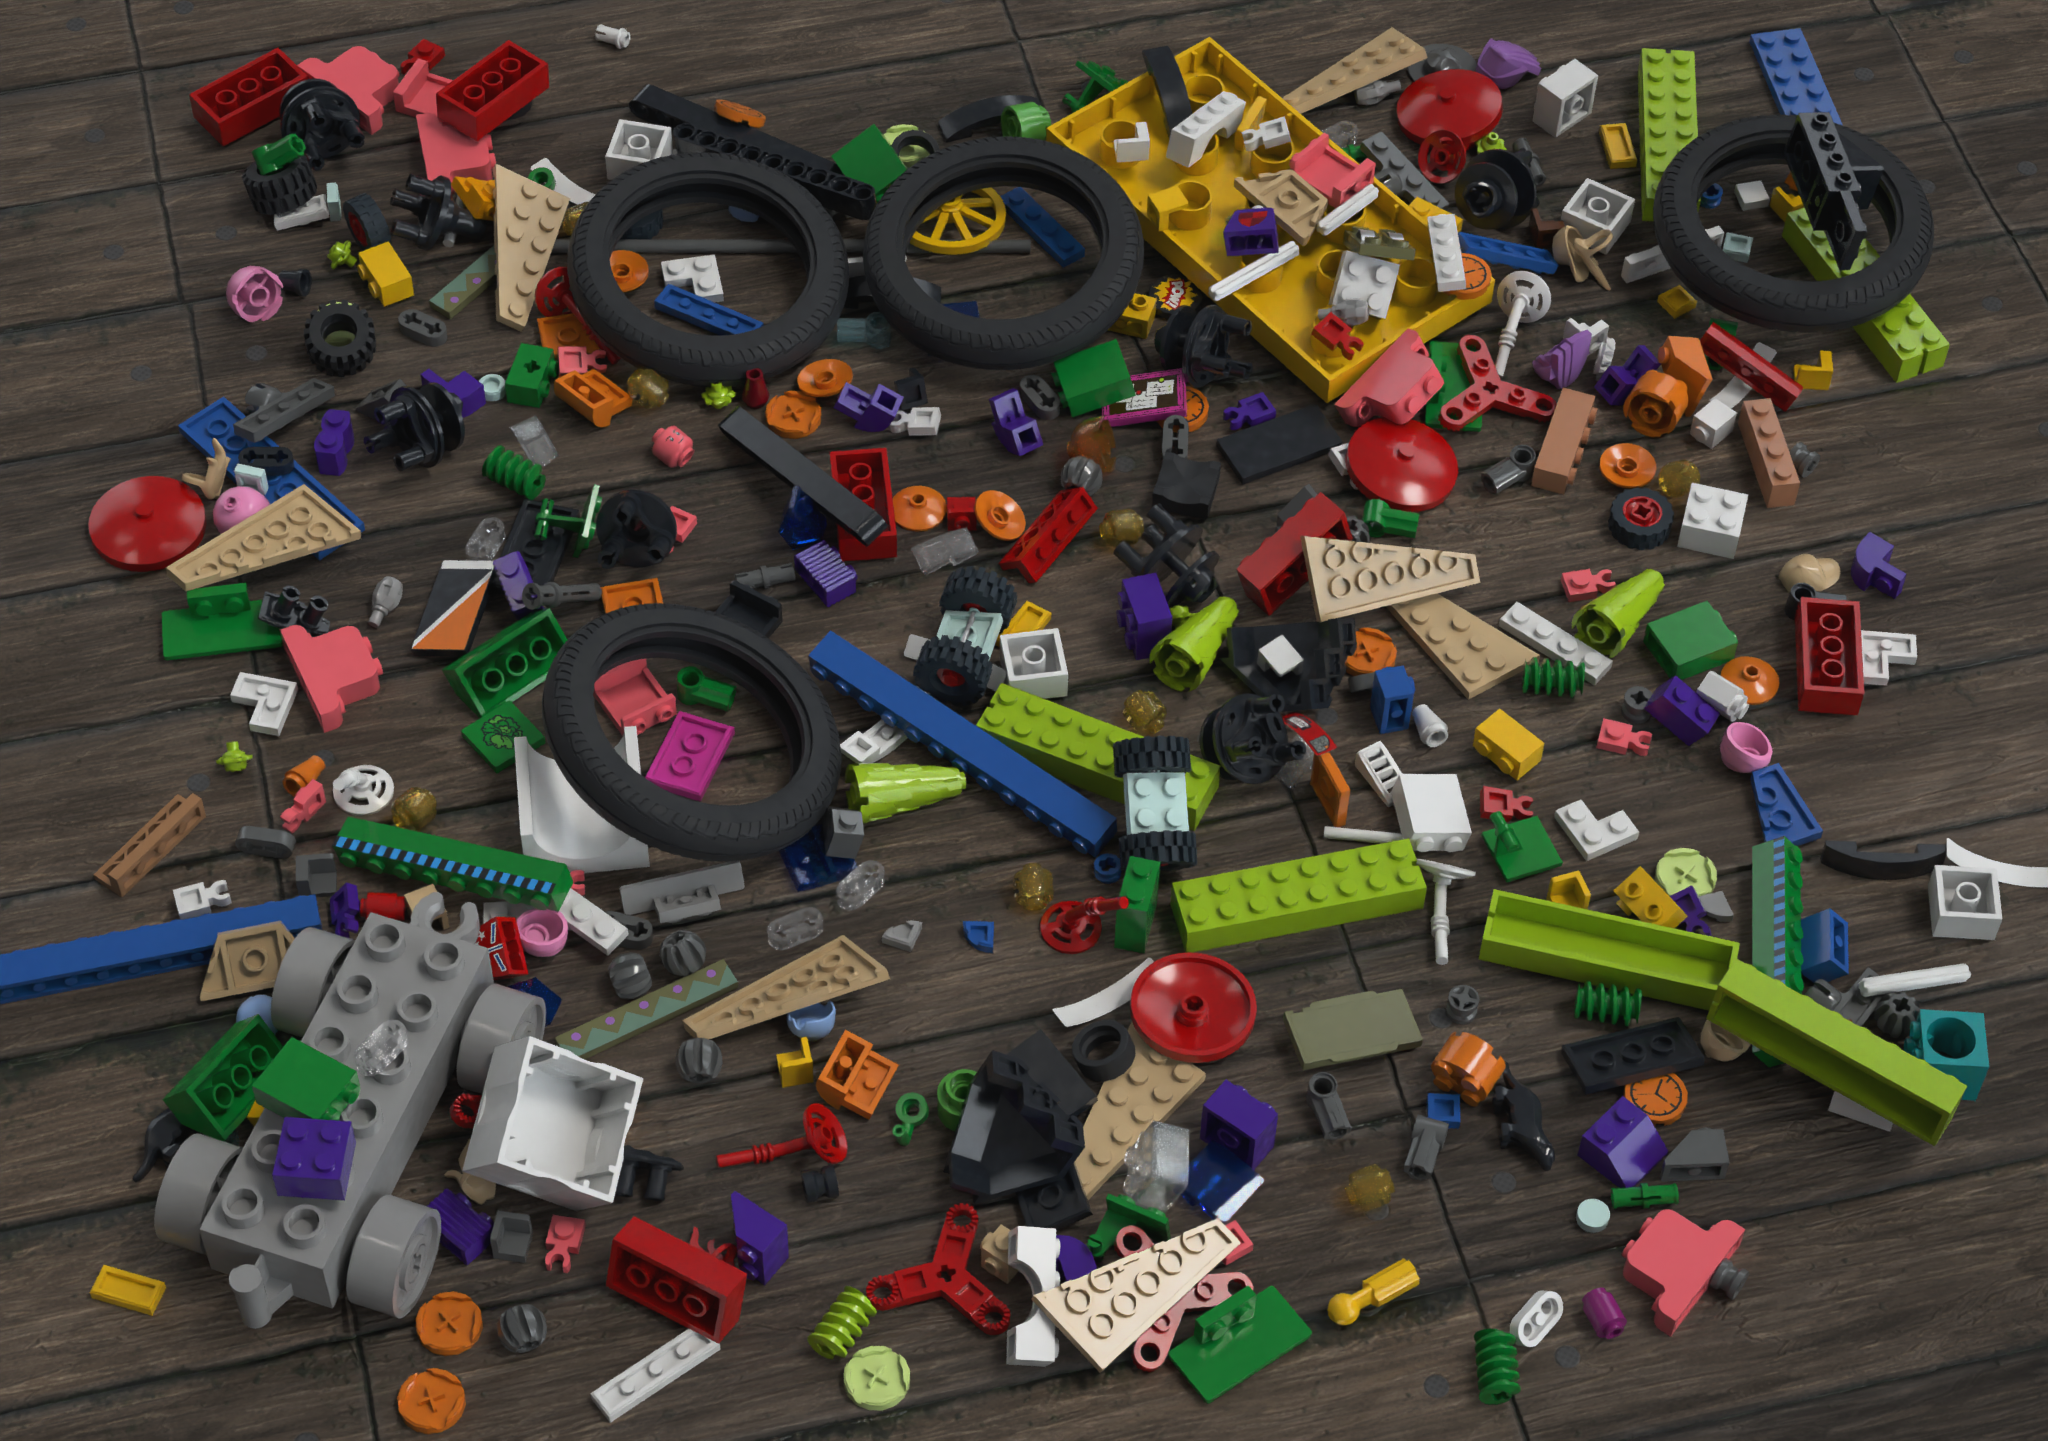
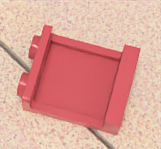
M418 58L393 91L396 111L415 118L416 115L432 113L437 116L436 93L453 80L429 73L428 61ZM438 118L439 122H442V126L449 125Z
M1323 133L1317 139H1313L1300 153L1294 154L1289 166L1290 169L1294 170L1327 198L1328 204L1336 209L1365 186L1374 182L1376 163L1367 158L1358 165L1329 146V135Z
M646 659L621 664L603 674L594 683L593 696L622 736L624 734V727L636 726L637 735H639L646 729L660 722H666L671 717L677 715L675 696L672 693L666 694L647 668Z

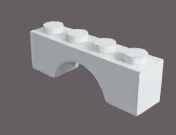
M1221 92L1171 130L1166 158L1188 168L1202 158L1207 144L1215 133L1228 138L1236 132L1242 121L1246 101L1237 98L1233 93Z
M1017 1226L1009 1231L1008 1265L1017 1269L1026 1277L1031 1286L1033 1296L1058 1287L1060 1285V1274L1056 1271V1259L1060 1254V1240L1056 1238V1229ZM1034 1302L1027 1319L1022 1324L1007 1331L1006 1364L1045 1367L1055 1362V1358L1058 1356L1059 1340L1055 1338V1324Z

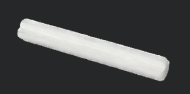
M1294 241L1279 247V253H1268L1210 286L1209 296L1214 301H1219L1298 256L1299 246Z
M1963 963L1863 978L1858 983V988L1861 995L1867 997L1966 982L1971 977V972L1968 965Z

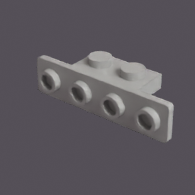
M730 861L624 885L619 889L624 914L632 915L655 909L660 923H675L683 918L695 915L706 916L713 911L721 910L718 895L742 890L745 888L740 861Z

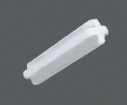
M1373 184L1365 186L1318 221L1317 232L1327 236L1378 198V188L1374 187Z

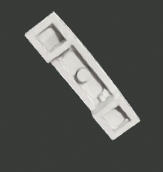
M881 719L865 733L862 734L857 731L840 744L841 753L855 763H874L894 751L908 737L903 730L897 726L891 727Z

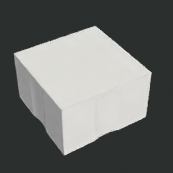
M531 1036L496 1046L462 1171L575 1211L613 1203L624 1159L625 1139L634 1119L643 1078L604 1063L584 1060L569 1050Z

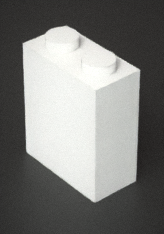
M1399 774L1391 794L1402 838L1410 839L1414 851H1463L1472 832L1457 774Z

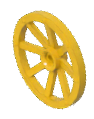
M992 187L971 191L983 198L961 199L964 195L962 194L944 203L924 219L922 223L936 216L938 218L931 238L915 231L910 244L925 251L946 255L966 254L983 249L993 240H996L1003 232L1006 221L1005 204ZM992 207L996 215L995 221L970 208ZM962 215L989 229L973 238ZM955 223L963 240H940L946 224Z

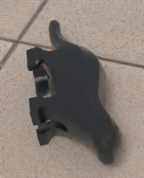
M1505 1061L1506 1068L1502 1074L1507 1088H1504L1502 1085L1494 1087L1492 1097L1494 1114H1499L1502 1108H1504L1509 1116L1508 1123H1501L1502 1134L1498 1135L1500 1149H1505L1509 1143H1512L1529 1153L1544 1171H1549L1555 1161V1150L1542 1129L1541 1103L1536 1094L1513 1077L1509 1064Z
M169 1108L163 1111L151 1121L147 1128L144 1141V1160L142 1166L134 1174L133 1181L136 1183L142 1180L151 1171L158 1158H161L168 1168L174 1155L180 1148L179 1145L183 1144L191 1133H202L182 1125Z

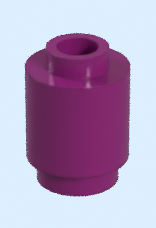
M1605 1288L1593 1289L1582 1298L1584 1304L1583 1311L1598 1337L1613 1339L1624 1331L1627 1320L1613 1295L1607 1292Z

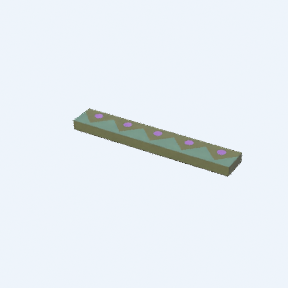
M494 246L429 300L430 307L451 320L497 280V275H495L497 261Z
M724 959L555 1037V1043L558 1047L569 1050L585 1060L737 989L738 981Z

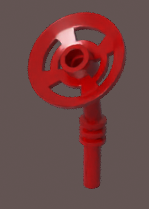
M1438 130L1429 134L1422 142L1418 153V163L1422 174L1429 181L1438 184H1445L1455 180L1465 166L1466 151L1474 148L1475 142L1464 146L1461 138L1448 130ZM1448 137L1454 140L1455 143L1453 146L1442 144L1440 138ZM1433 145L1434 147H1433V149L1431 150V153H1430V163H1428V162H1427L1428 151H1429L1430 146ZM1436 169L1447 171L1448 176L1439 177L1433 171Z
M557 267L548 271L540 279L535 289L534 297L538 310L546 317L573 313L583 325L581 329L583 331L586 330L585 334L587 336L590 335L589 339L591 341L594 340L601 350L606 351V357L612 365L617 363L621 357L617 356L600 341L578 311L572 293L569 290L570 284L567 267ZM563 276V282L556 284L552 289L547 287L555 278ZM544 297H547L548 304L553 308L552 311L546 308ZM553 298L559 302L557 305L554 304ZM564 308H569L568 311L562 313Z
M1099 896L1087 898L1083 903L1078 901L1056 903L1048 908L1041 918V936L1048 946L1058 952L1065 954L1085 952L1092 948L1101 936L1102 923L1099 915H1104L1107 911L1126 909L1129 901L1124 896L1108 899ZM1060 909L1062 912L1057 916L1056 922L1048 923L1051 915ZM1086 925L1093 926L1094 929L1091 935L1082 941L1080 935L1085 931ZM1055 932L1059 937L1065 940H1071V943L1062 942L1056 939L1052 934Z
M813 1103L806 1107L803 1114L805 1137L771 1145L770 1142L766 1143V1146L759 1144L758 1148L756 1145H752V1148L748 1150L716 1155L717 1168L754 1162L757 1165L760 1161L766 1163L768 1159L769 1162H773L776 1157L810 1148L814 1149L826 1162L838 1164L846 1158L847 1140L836 1116L824 1105ZM812 1114L820 1116L823 1120L816 1117L812 1118ZM833 1135L835 1138L836 1147L832 1146Z

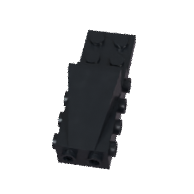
M1830 112L1798 113L1783 154L1813 231L1825 232L1839 270H1850L1854 260L1858 257L1862 240L1867 235V226L1862 221L1859 210L1869 208L1884 168L1836 130Z

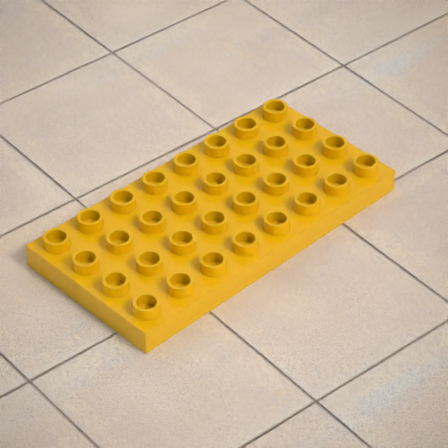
M1208 37L1174 56L1187 90L1192 114L1224 91L1233 93L1237 98L1246 101L1243 120L1256 97L1260 96L1267 99L1264 118L1261 123L1285 116L1292 142L1265 149L1263 144L1256 150L1246 151L1245 148L1242 152L1234 149L1236 132L1228 138L1215 133L1207 144L1202 158L1189 168L1166 158L1169 137L1163 122L1165 115L1152 75L1149 76L1148 71L1047 127L1046 141L1074 150L1103 168L1122 187L1132 202L1141 225L1143 239L1214 301L1208 294L1210 286L1267 255L1227 256L1223 235L1226 225L1235 211L1252 209V207L1256 206L1234 187V179L1243 177L1244 181L1258 179V174L1277 173L1290 169L1289 163L1293 155L1300 153L1313 139H1317L1323 133L1216 41ZM1136 122H1146L1150 139L1149 160L1117 162L1114 140L1135 138ZM1329 138V146L1359 165L1357 161ZM1375 177L1372 184L1379 190L1378 198L1327 236H1323L1315 228L1307 244L1302 246L1276 223L1279 247L1294 241L1299 246V255L1219 301H1214L1228 315L1252 321L1250 335L1326 403L1348 391L1408 328L1416 331L1422 342L1426 343L1492 302L1495 279L1492 276L1487 291L1475 299L1461 300L1457 299L1456 295L1450 294L1448 296L1443 292H1438L1428 222ZM1178 185L1188 200V207L1169 213L1168 229L1158 232L1147 215L1148 194ZM1328 204L1322 218L1335 208ZM1353 226H1359L1374 230L1376 233H1379V229L1396 231L1395 233H1402L1404 240L1409 241V244L1416 249L1415 259L1404 260L1370 256L1399 264L1400 268L1386 319L1369 316L1368 321L1360 325L1349 326L1352 328L1349 336L1358 337L1363 341L1364 345L1360 352L1354 347H1349L1355 354L1352 360H1348L1342 355L1339 347L1331 351L1311 334L1313 328L1322 321L1319 320L1318 309L1332 308L1328 304L1342 252L1346 250L1351 251L1343 244L1345 230L1352 231Z

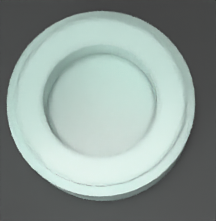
M488 374L479 380L484 385L486 401H497L505 396V380L502 376Z
M1598 1199L1584 1200L1579 1205L1576 1214L1578 1225L1583 1230L1591 1233L1604 1230L1610 1218L1608 1206Z

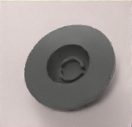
M1431 44L1423 47L1427 54L1426 59L1408 66V75L1412 82L1425 75L1442 70L1464 69L1476 72L1477 64L1474 58L1462 48L1449 44Z

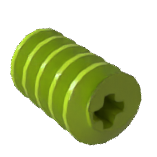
M844 1287V1292H841L836 1299L837 1302L832 1303L829 1312L824 1314L822 1322L816 1325L815 1332L808 1336V1343L813 1350L827 1359H834L835 1355L845 1358L848 1352L842 1345L849 1348L853 1347L855 1341L850 1335L860 1337L862 1330L859 1326L868 1327L870 1323L865 1315L875 1317L877 1314L870 1300L854 1287Z

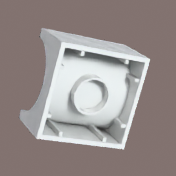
M636 726L624 727L623 737L614 749L629 766L641 775ZM526 736L514 737L523 855L564 863L567 865L569 872L582 870L584 873L650 867L647 844L620 831L590 808L568 783L555 760L536 752L529 745Z

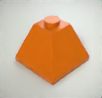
M1668 336L1663 346L1658 350V362L1661 363L1664 374L1670 375L1676 380H1681L1687 385L1688 406L1684 414L1686 417H1691L1713 379L1699 338Z

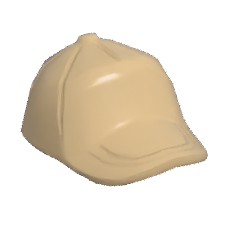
M1566 225L1553 238L1552 250L1554 260L1560 265L1570 266L1575 281L1582 282L1587 279L1589 269L1579 253L1573 248V240L1575 238L1583 239L1576 227Z
M1801 554L1790 559L1780 571L1779 579L1788 593H1790L1793 585L1797 583L1809 584L1816 591L1821 592L1838 581L1840 578V567L1833 559H1816L1813 555Z
M1706 1020L1701 1032V1045L1705 1055L1716 1060H1734L1751 1045L1709 1020Z

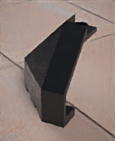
M1335 618L1324 622L1315 621L1227 628L1226 643L1229 658L1220 659L1258 696L1281 695L1285 702L1284 709L1281 712L1329 708L1333 700L1330 694L1334 686L1340 685L1347 670L1344 665L1347 657L1353 656L1357 648L1355 618ZM1280 635H1283L1303 658L1302 673L1295 675L1291 670L1282 677H1279L1272 668L1264 672L1257 664L1259 649Z
M994 1050L990 1052L970 1082L943 1171L950 1176L951 1188L973 1194V1204L1061 1180L1085 1148L1082 1122L1075 1115L1069 1117L1058 1106L1060 1099L1043 1082L1038 1085L1027 1073L1030 1068L1021 1059Z

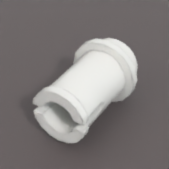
M602 24L597 27L596 31L606 33V35L595 33L597 41L614 44L618 49L626 48L629 45L630 33L625 28L618 30Z

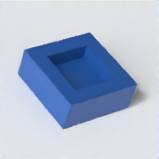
M1428 1093L1427 1117L1449 1123V1128L1459 1129L1461 1122L1460 1095Z

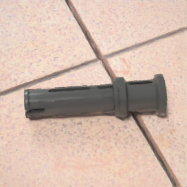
M547 582L544 585L529 583L522 592L523 603L531 610L538 609L540 606L556 608L561 603L599 601L602 596L601 587L597 583L562 586L555 582ZM571 592H578V595H571ZM531 595H537V598H531Z

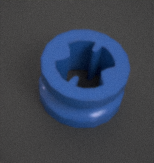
M1716 183L1711 185L1701 196L1700 205L1710 209L1719 206L1723 194L1721 186Z
M1108 853L1098 856L1094 861L1096 879L1105 884L1118 881L1121 877L1120 859L1116 855ZM1107 865L1112 866L1109 871H1103Z

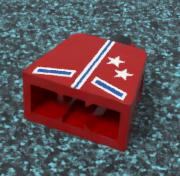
M494 917L482 924L475 944L488 948L493 980L528 975L516 917Z

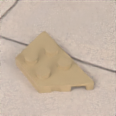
M1292 169L1282 170L1277 173L1258 174V179L1244 181L1243 177L1234 179V187L1255 205H1260L1264 208H1274L1276 223L1302 246L1307 244L1317 226V222L1320 221L1327 209V198Z
M282 921L219 932L201 989L200 1000L206 1001L274 987L281 963L295 939Z

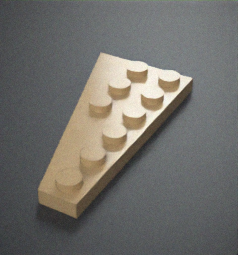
M1391 27L1302 86L1285 95L1282 99L1302 114L1427 58L1425 48Z
M495 164L492 171L495 180L493 199H495L494 252L496 253L497 261L495 265V275H497V289L495 291L496 321L522 332L535 300L536 286L543 277L570 198Z
M303 484L166 567L167 576L183 590L189 591L361 539V530Z
M1300 536L1317 622L1328 621V619L1340 618L1480 583L1475 554Z
M1438 593L1385 606L1468 700L1522 672L1525 659L1527 665H1529L1532 657H1536L1539 663V654Z
M842 935L682 1021L685 1030L694 1038L712 1039L889 980L890 977L883 965Z
M1132 1022L1128 1033L1135 1045L1136 1056L1134 1061L1124 1074L1115 1079L1104 1081L1097 1096L1098 1101L1094 1103L1083 1126L1085 1148L1076 1159L1075 1164L1088 1200L1205 1081L1206 1073L1194 1064L1171 1059L1152 1049L1139 1036Z
M1217 1218L1186 1231L1178 1237L1155 1244L1147 1250L1139 1253L1136 1252L1095 1269L1080 1278L1064 1282L1049 1291L1038 1293L1032 1297V1301L1101 1373L1238 1247L1241 1242Z

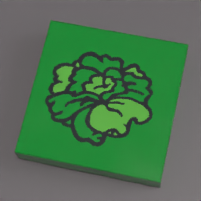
M510 700L461 730L462 737L496 774L516 762L514 737L526 736L529 745L534 750L546 743L542 733Z

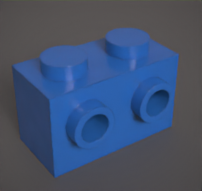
M1404 665L1385 667L1375 671L1370 708L1380 734L1409 729L1415 684L1413 678L1407 676Z
M1830 908L1801 919L1803 930L1801 952L1804 959L1801 965V974L1813 983L1818 979H1824L1829 982L1848 975V922Z

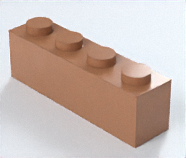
M1562 388L1534 468L1531 486L1564 495L1567 485H1573L1577 473L1574 465H1580L1584 453V448H1581V444L1587 445L1591 432L1588 424L1594 425L1598 408L1593 407L1594 395Z
M1771 398L1743 401L1738 425L1766 507L1795 505L1800 481Z

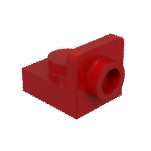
M947 497L948 531L976 530L975 497Z

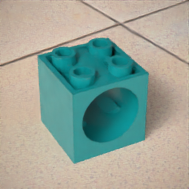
M1920 1009L1916 1021H1912L1910 1024V1038H1905L1903 1051L1918 1059L1925 1060L1930 1066L1947 1075L1954 1076L1959 1082L1967 1085L1961 1100L1976 1101L1989 1069L1984 1013ZM1935 1051L1944 1052L1953 1058L1944 1057Z

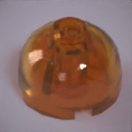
M1105 416L1083 420L1073 430L1071 441L1067 442L1069 457L1085 456L1087 459L1091 458L1096 464L1100 465L1102 473L1112 472L1115 469L1116 457L1111 458V449L1116 448L1110 422L1103 420Z

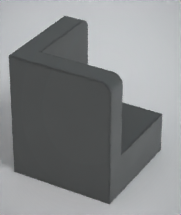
M332 853L296 856V885L299 896L316 894V897L333 896L337 892V869Z
M497 1211L490 1237L494 1259L526 1263L533 1237L529 1215Z

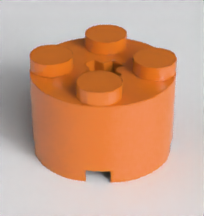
M1649 370L1639 378L1623 405L1625 417L1628 416L1633 422L1631 426L1643 435L1661 437L1662 434H1669L1674 430L1687 409V385L1670 375L1657 372L1656 370Z
M1453 1032L1431 1064L1432 1072L1435 1075L1433 1082L1442 1091L1449 1092L1452 1089L1461 1094V1098L1465 1103L1475 1107L1479 1102L1486 1099L1504 1072L1506 1064L1501 1055L1497 1060L1491 1054L1494 1048L1481 1038L1467 1032H1462L1460 1036H1456V1032Z

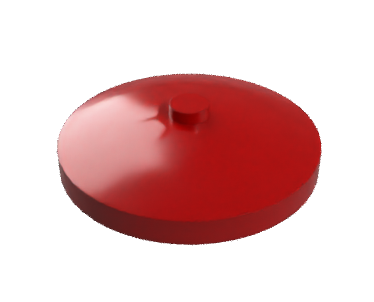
M1464 69L1442 70L1419 78L1404 90L1397 103V118L1400 129L1406 137L1420 145L1429 134L1438 130H1448L1457 134L1463 141L1464 146L1471 144L1489 134L1500 121L1503 112L1502 96L1498 86L1487 76ZM1440 138L1442 144L1453 146L1455 143L1451 138Z
M1385 417L1368 421L1355 431L1346 450V468L1354 485L1370 500H1382L1391 509L1407 512H1421L1432 509L1448 498L1457 480L1458 463L1451 446L1435 430L1416 420L1411 419L1404 424H1396Z
M144 476L122 482L107 491L94 505L88 525L92 544L96 552L106 562L128 571L148 572L164 569L194 551L205 535L207 520L202 500L190 486L169 477Z
M1191 952L1163 957L1145 968L1133 986L1130 1001L1131 1020L1142 1040L1152 1049L1166 1057L1189 1063L1219 1060L1238 1050L1247 1041L1253 1030L1257 1011L1254 991L1248 980L1238 969L1220 958Z

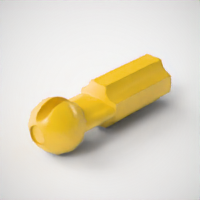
M1403 1258L1364 1280L1362 1289L1352 1295L1347 1293L1336 1294L1328 1304L1329 1318L1337 1325L1346 1326L1352 1324L1358 1318L1360 1310L1371 1304L1380 1307L1419 1285L1420 1278L1417 1275L1416 1268L1409 1260L1407 1261Z

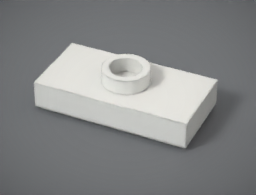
M326 194L314 196L304 205L294 210L274 214V225L277 231L329 218Z

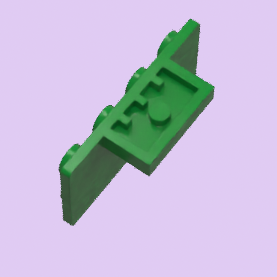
M1430 342L1429 358L1433 360L1444 380L1443 386L1426 403L1425 425L1430 428L1448 429L1443 428V425H1440V421H1438L1442 406L1470 387L1462 366V360L1460 355L1457 354L1459 343ZM1469 344L1468 346H1466V348L1470 351H1477V349H1475L1476 346L1472 347L1473 345L1469 346ZM1448 413L1447 416L1453 420H1459V416H1456V414L1453 415V413ZM1482 415L1460 430L1480 432Z
M246 583L187 591L189 608L162 612L163 656L165 660L283 646L281 629L258 619L262 600L250 601Z
M1248 1285L1195 1319L1194 1335L1170 1350L1168 1358L1203 1401L1209 1404L1309 1339L1312 1331L1274 1286H1269L1256 1295Z

